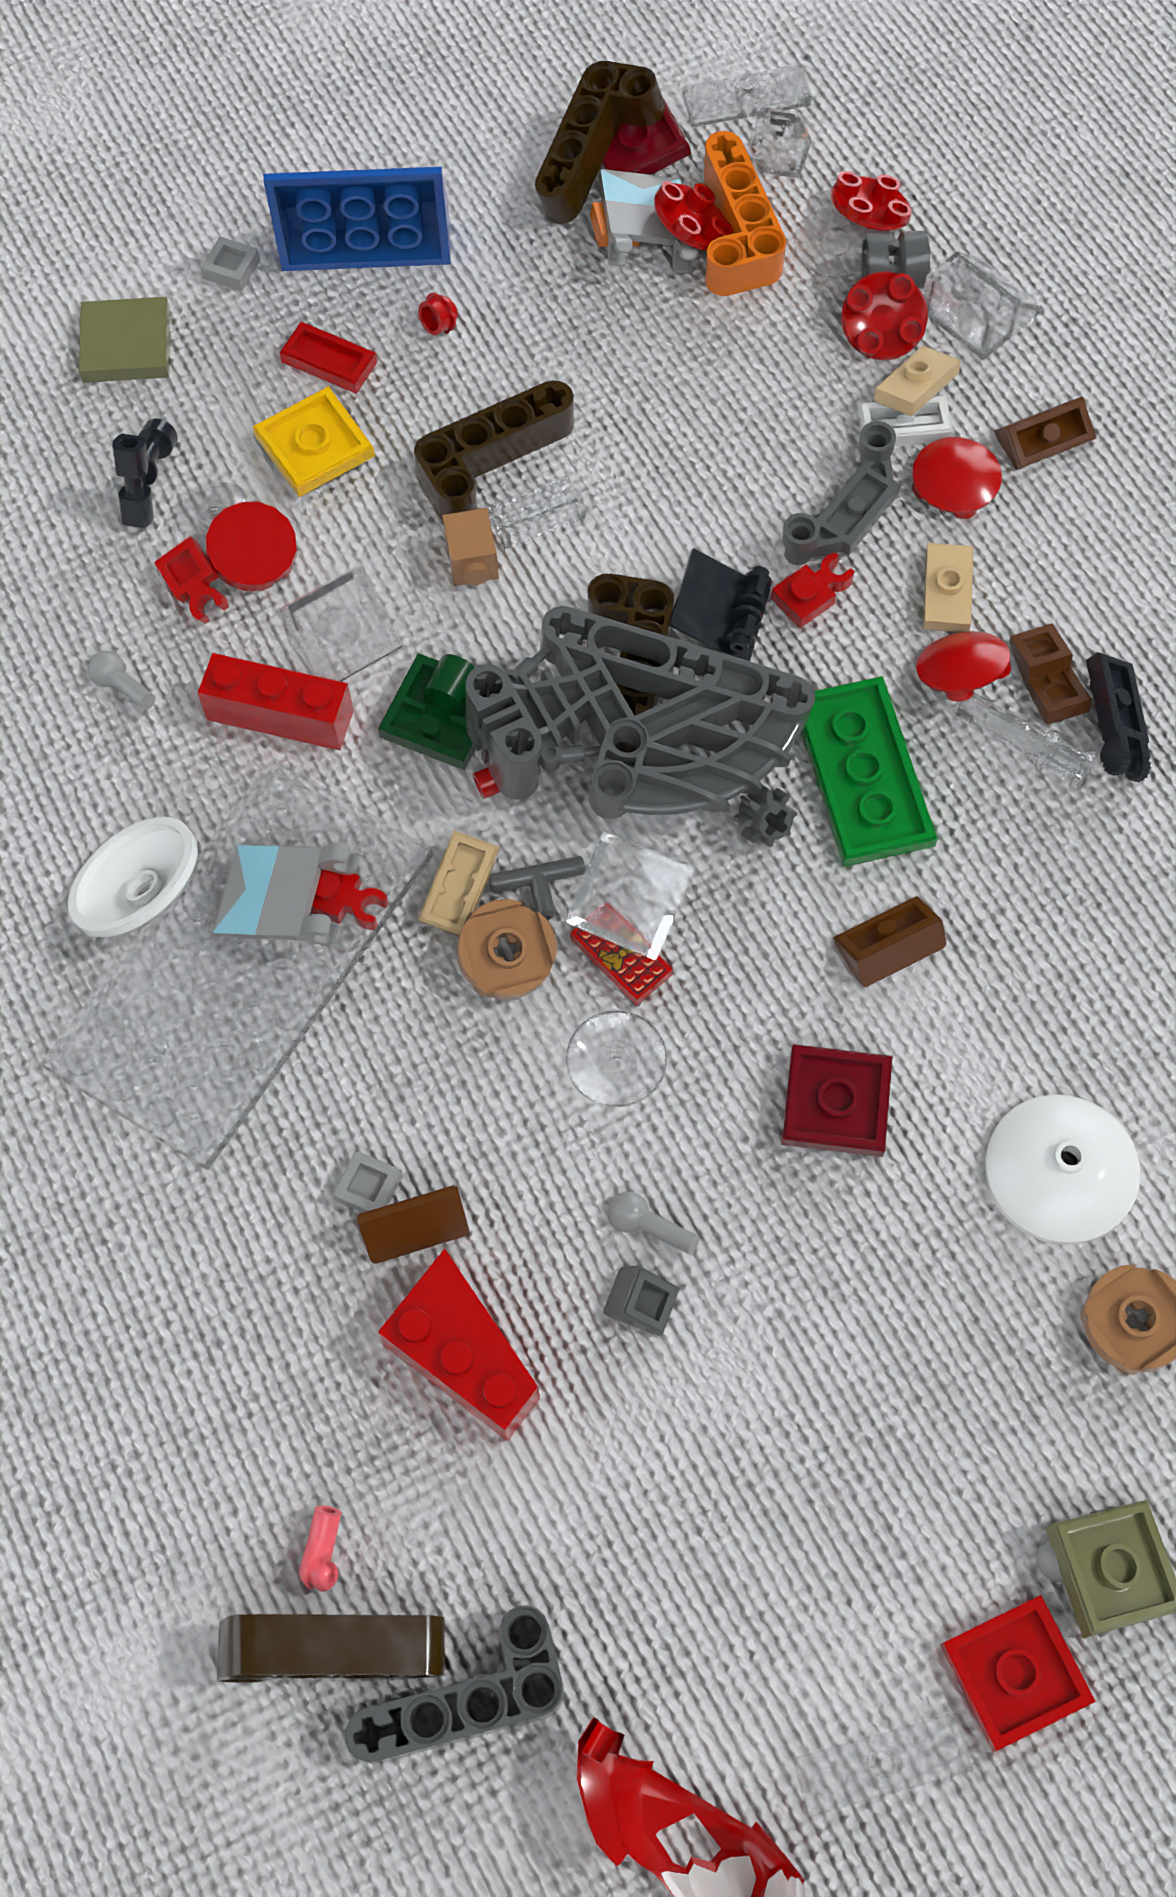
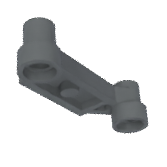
M873 421L861 429L858 442V450L861 454L860 467L817 519L806 513H796L786 519L783 526L782 542L785 546L784 555L789 563L804 565L810 558L835 552H843L849 556L899 495L901 484L893 480L890 457L894 450L896 433L889 424Z

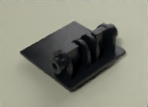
M695 548L691 549L668 626L720 653L750 661L771 590L772 579L769 576V570L762 566H754L751 571L744 575Z

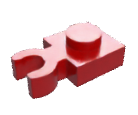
M191 536L154 562L175 598L182 603L190 599V612L199 621L205 624L210 621L204 612V606L209 600L213 599L215 604L224 611L229 608L227 598L216 589L210 587L209 584L218 579L219 575L214 570L198 541Z
M836 552L824 557L820 570L814 572L805 564L771 589L770 599L800 629L835 604L836 594L834 592L848 589L853 582L855 571L852 568L841 575L831 572L838 565L839 555Z
M322 869L310 913L326 915L332 922L341 924L346 913L354 916L355 921L362 928L375 930L378 925L376 917L365 913L364 909L371 904L387 908L389 903L387 895L377 888L359 890L362 884L360 875L355 873L345 875Z

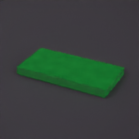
M881 676L816 690L812 711L805 727L801 730V734L843 867L936 847L938 839L884 677Z

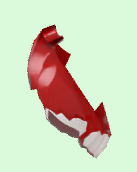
M595 1717L592 1718L578 1740L577 1782L586 1819L595 1842L616 1867L621 1864L628 1854L639 1865L654 1873L673 1897H806L805 1879L757 1822L752 1827H749L652 1770L654 1761L635 1760L619 1755L625 1735L608 1728ZM695 1814L720 1847V1850L711 1861L691 1857L685 1868L673 1863L656 1834L660 1830Z

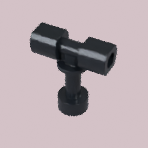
M150 419L145 423L138 436L122 433L112 442L115 472L117 476L124 477L125 484L118 493L123 525L146 528L154 520L152 494L149 486L158 477V468L155 461L168 457L178 440L175 428L163 419Z

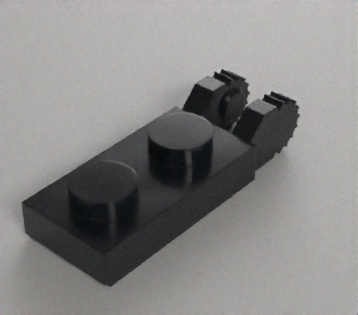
M1097 652L1086 659L1090 678V689L1093 693L1098 717V729L1101 733L1102 741H1104L1100 752L1101 762H1103L1102 767H1104V771L1107 774L1119 776L1124 773L1125 778H1128V780L1140 783V781L1148 778L1152 762H1149L1148 743L1150 742L1134 667L1129 662Z

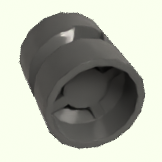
M927 231L901 232L897 239H893L890 232L865 233L861 252L862 278L876 272L904 273L914 280L919 289L927 288L930 274V244ZM889 256H894V265H889Z

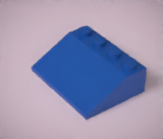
M442 166L263 174V182L282 271L451 264L449 209Z

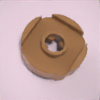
M512 899L488 902L477 908L462 927L456 946L458 965L465 979L473 985L475 991L481 996L502 1000L518 999L534 992L550 974L557 954L554 931L542 914L538 911L535 913L530 908L522 906V902ZM500 938H506L509 945H518L520 951L514 953L513 961H505L503 957L495 955L494 950L498 948Z
M1123 1265L1108 1271L1093 1285L1081 1310L1084 1331L1092 1348L1104 1361L1115 1366L1120 1372L1125 1374L1154 1372L1166 1367L1176 1359V1281L1168 1274L1157 1269L1150 1271L1145 1268H1135L1136 1265ZM1131 1306L1136 1312L1142 1309L1148 1312L1150 1317L1145 1321L1148 1331L1141 1332L1137 1327L1132 1329L1127 1325L1125 1321L1128 1318V1314L1125 1311L1126 1307Z

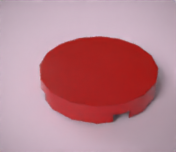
M259 501L238 502L224 508L212 520L206 534L207 557L219 578L227 585L243 591H263L273 587L274 583L282 578L284 579L291 572L297 557L296 533L289 519L275 507Z

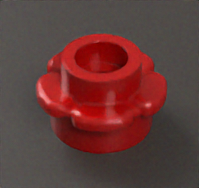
M436 292L428 294L426 301L422 302L418 308L419 318L423 327L432 335H438L442 332L449 334L450 331L455 329L458 317L454 302L449 297L438 295Z

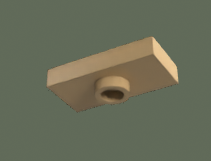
M922 346L875 388V402L913 416L959 374L960 360Z
M927 544L923 629L951 632H967L970 630L973 546Z
M453 830L418 921L459 937L463 925L479 905L500 848Z

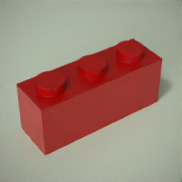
M212 653L197 692L208 721L341 751L354 712L348 683L217 653Z

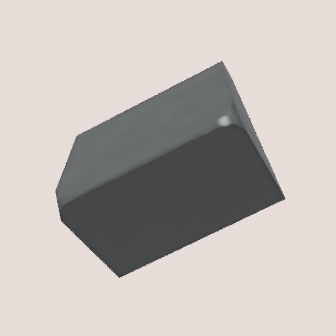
M641 1266L621 1267L604 1307L603 1314L651 1334L662 1336L680 1287Z

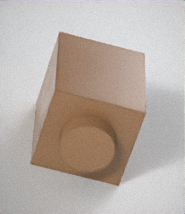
M482 508L442 515L454 586L463 584L480 585L488 580L498 579L497 552L488 509Z

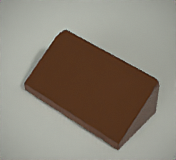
M1083 396L994 430L998 442L1016 470L1097 439Z
M918 896L833 937L835 945L863 987H868L946 947L947 943L942 919Z
M454 1185L363 1212L356 1216L369 1259L373 1264L459 1239L469 1234V1227L458 1187H454Z

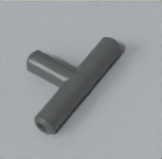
M581 856L492 873L489 877L490 889L493 893L530 886L536 913L538 911L547 920H550L556 915L549 882L584 875L586 872L585 864Z

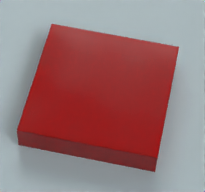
M1042 1595L940 1644L992 1752H996L1096 1702Z

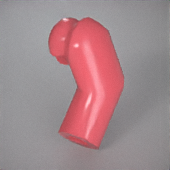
M319 1505L315 1507L307 1543L298 1571L301 1582L308 1589L315 1588L320 1592H326L331 1589L338 1579V1568L331 1562L342 1512L332 1506Z

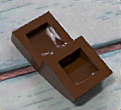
M1053 623L1010 636L1009 643L1021 676L1046 725L1090 712L1092 699L1071 668L1073 654Z

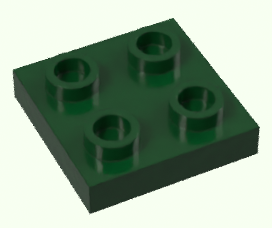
M418 653L378 727L379 738L465 771L476 749L466 729V679L469 673L476 667L466 659L453 654H444L438 661Z

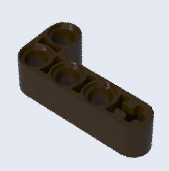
M598 61L587 67L582 74L535 180L536 192L550 221L556 224H565L571 222L579 215L620 123L650 126L658 122L664 115L665 103L656 75L651 69L612 61Z
M547 381L421 437L414 447L417 477L420 486L438 516L443 520L442 515L476 510L477 499L474 478L568 436L574 429V394L572 389L561 381Z
M612 573L598 575L590 581L587 588L588 613L671 637L673 628L668 625L674 608V593L667 584L657 580ZM603 602H613V603H616V604H613V605H603V604H600V603H603ZM648 609H658V610H661V611L656 612V613H651V612H648V611H646V610H648ZM621 651L620 654L621 658L651 667L662 666L656 661ZM616 684L634 716L657 706L659 697L655 696V694L648 692L633 693L628 691L631 688ZM620 742L614 745L618 750L626 753L637 750L629 742Z
M241 1614L228 1616L219 1622L217 1682H262L272 1678H434L444 1676L445 1617Z

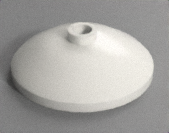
M155 817L135 823L111 837L87 860L73 882L68 898V912L73 923L90 936L113 937L136 931L161 916L179 898L192 877L198 852L194 834L182 821L176 818Z
M1047 1095L1025 1101L1013 1108L1002 1118L991 1135L986 1149L985 1178L994 1203L1006 1219L1016 1228L1038 1240L1059 1245H1076L1096 1240L1117 1227L1126 1217L1136 1200L1140 1184V1166L1134 1144L1123 1126L1111 1114L1087 1100L1067 1095ZM1070 1152L1074 1154L1077 1158V1164L1067 1165L1064 1163L1061 1153Z

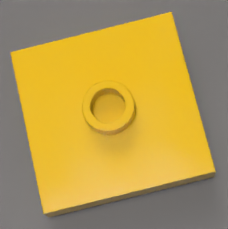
M329 386L252 426L254 436L298 497L375 457L373 445Z

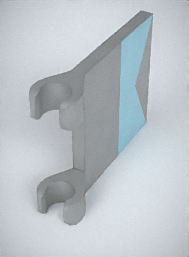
M600 169L598 178L608 233L609 264L625 267L627 263L626 254H630L633 248L632 241L672 245L674 272L690 274L692 270L691 261L696 260L698 250L676 238L663 225L654 206V196L664 181L681 184L680 178Z
M342 842L330 843L323 847L237 845L212 933L216 937L297 940L322 946H335L339 939L340 928L336 925L331 926V919L326 915L314 914L310 916L322 869L345 875L354 874L359 857L356 854H349L350 847Z

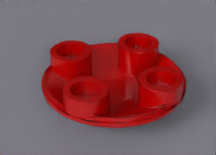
M850 171L839 173L836 183L831 190V200L835 208L850 221L873 230L894 231L906 226L911 219L912 209L906 198L899 192L901 184L896 178L886 174L879 175L877 179L858 176Z
M664 181L655 193L654 206L659 219L676 238L685 244L707 251L708 245L713 240L733 233L731 224L714 204L716 196L708 186L697 183L692 188L684 184Z
M886 271L872 273L860 279L848 292L842 306V328L849 343L862 355L875 360L897 359L914 349L924 336L928 322L927 304L922 292L909 275Z
M962 437L942 438L928 444L917 455L912 469V491L915 496L924 499L935 508L951 512L960 519H969L977 513V510L988 505L996 497L1002 482V471L994 454L984 445Z
M977 631L954 633L942 637L927 646L917 659L916 671L919 679L925 685L932 689L946 692V697L951 701L961 702L970 699L974 695V690L983 688L995 680L1005 678L1010 674V650L1002 639L989 633Z

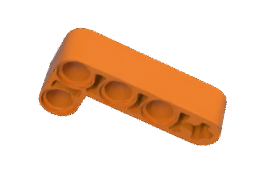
M729 131L713 133L707 138L705 143L703 175L706 185L716 196L715 205L731 224L733 233L719 237L708 245L705 283L709 291L715 295L730 296L771 285L781 278L784 267L786 238L740 137Z

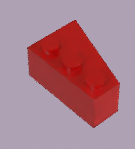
M444 1248L380 1328L378 1334L384 1347L508 1442L540 1400L539 1387Z

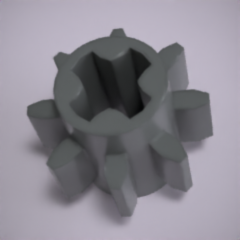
M764 785L758 794L741 795L739 813L733 816L735 821L745 826L741 835L753 844L760 840L769 847H773L774 840L781 839L785 835L790 836L793 818L798 815L797 811L786 805L790 795L779 788L772 792Z

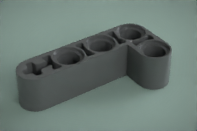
M524 1605L509 1610L502 1618L499 1627V1637L507 1670L374 1705L356 1712L348 1721L345 1729V1743L349 1752L356 1759L370 1764H379L543 1720L554 1715L562 1705L564 1685L550 1627L545 1615L537 1608ZM522 1619L533 1620L541 1628L539 1642L530 1649L522 1650L516 1648L510 1642L512 1626ZM543 1675L553 1682L555 1693L548 1705L535 1708L525 1702L523 1688L529 1678ZM480 1690H490L499 1699L497 1715L488 1722L479 1723L474 1721L468 1709L471 1697ZM432 1704L436 1705L442 1710L444 1715L442 1729L433 1737H420L414 1728V1717L421 1707ZM402 1711L401 1727L409 1741L407 1745L400 1746L401 1736L397 1734L381 1738L378 1743L379 1750L373 1752L371 1746L360 1744L359 1736L368 1732L367 1722L373 1720L375 1725L380 1728L397 1726L398 1723L393 1714Z

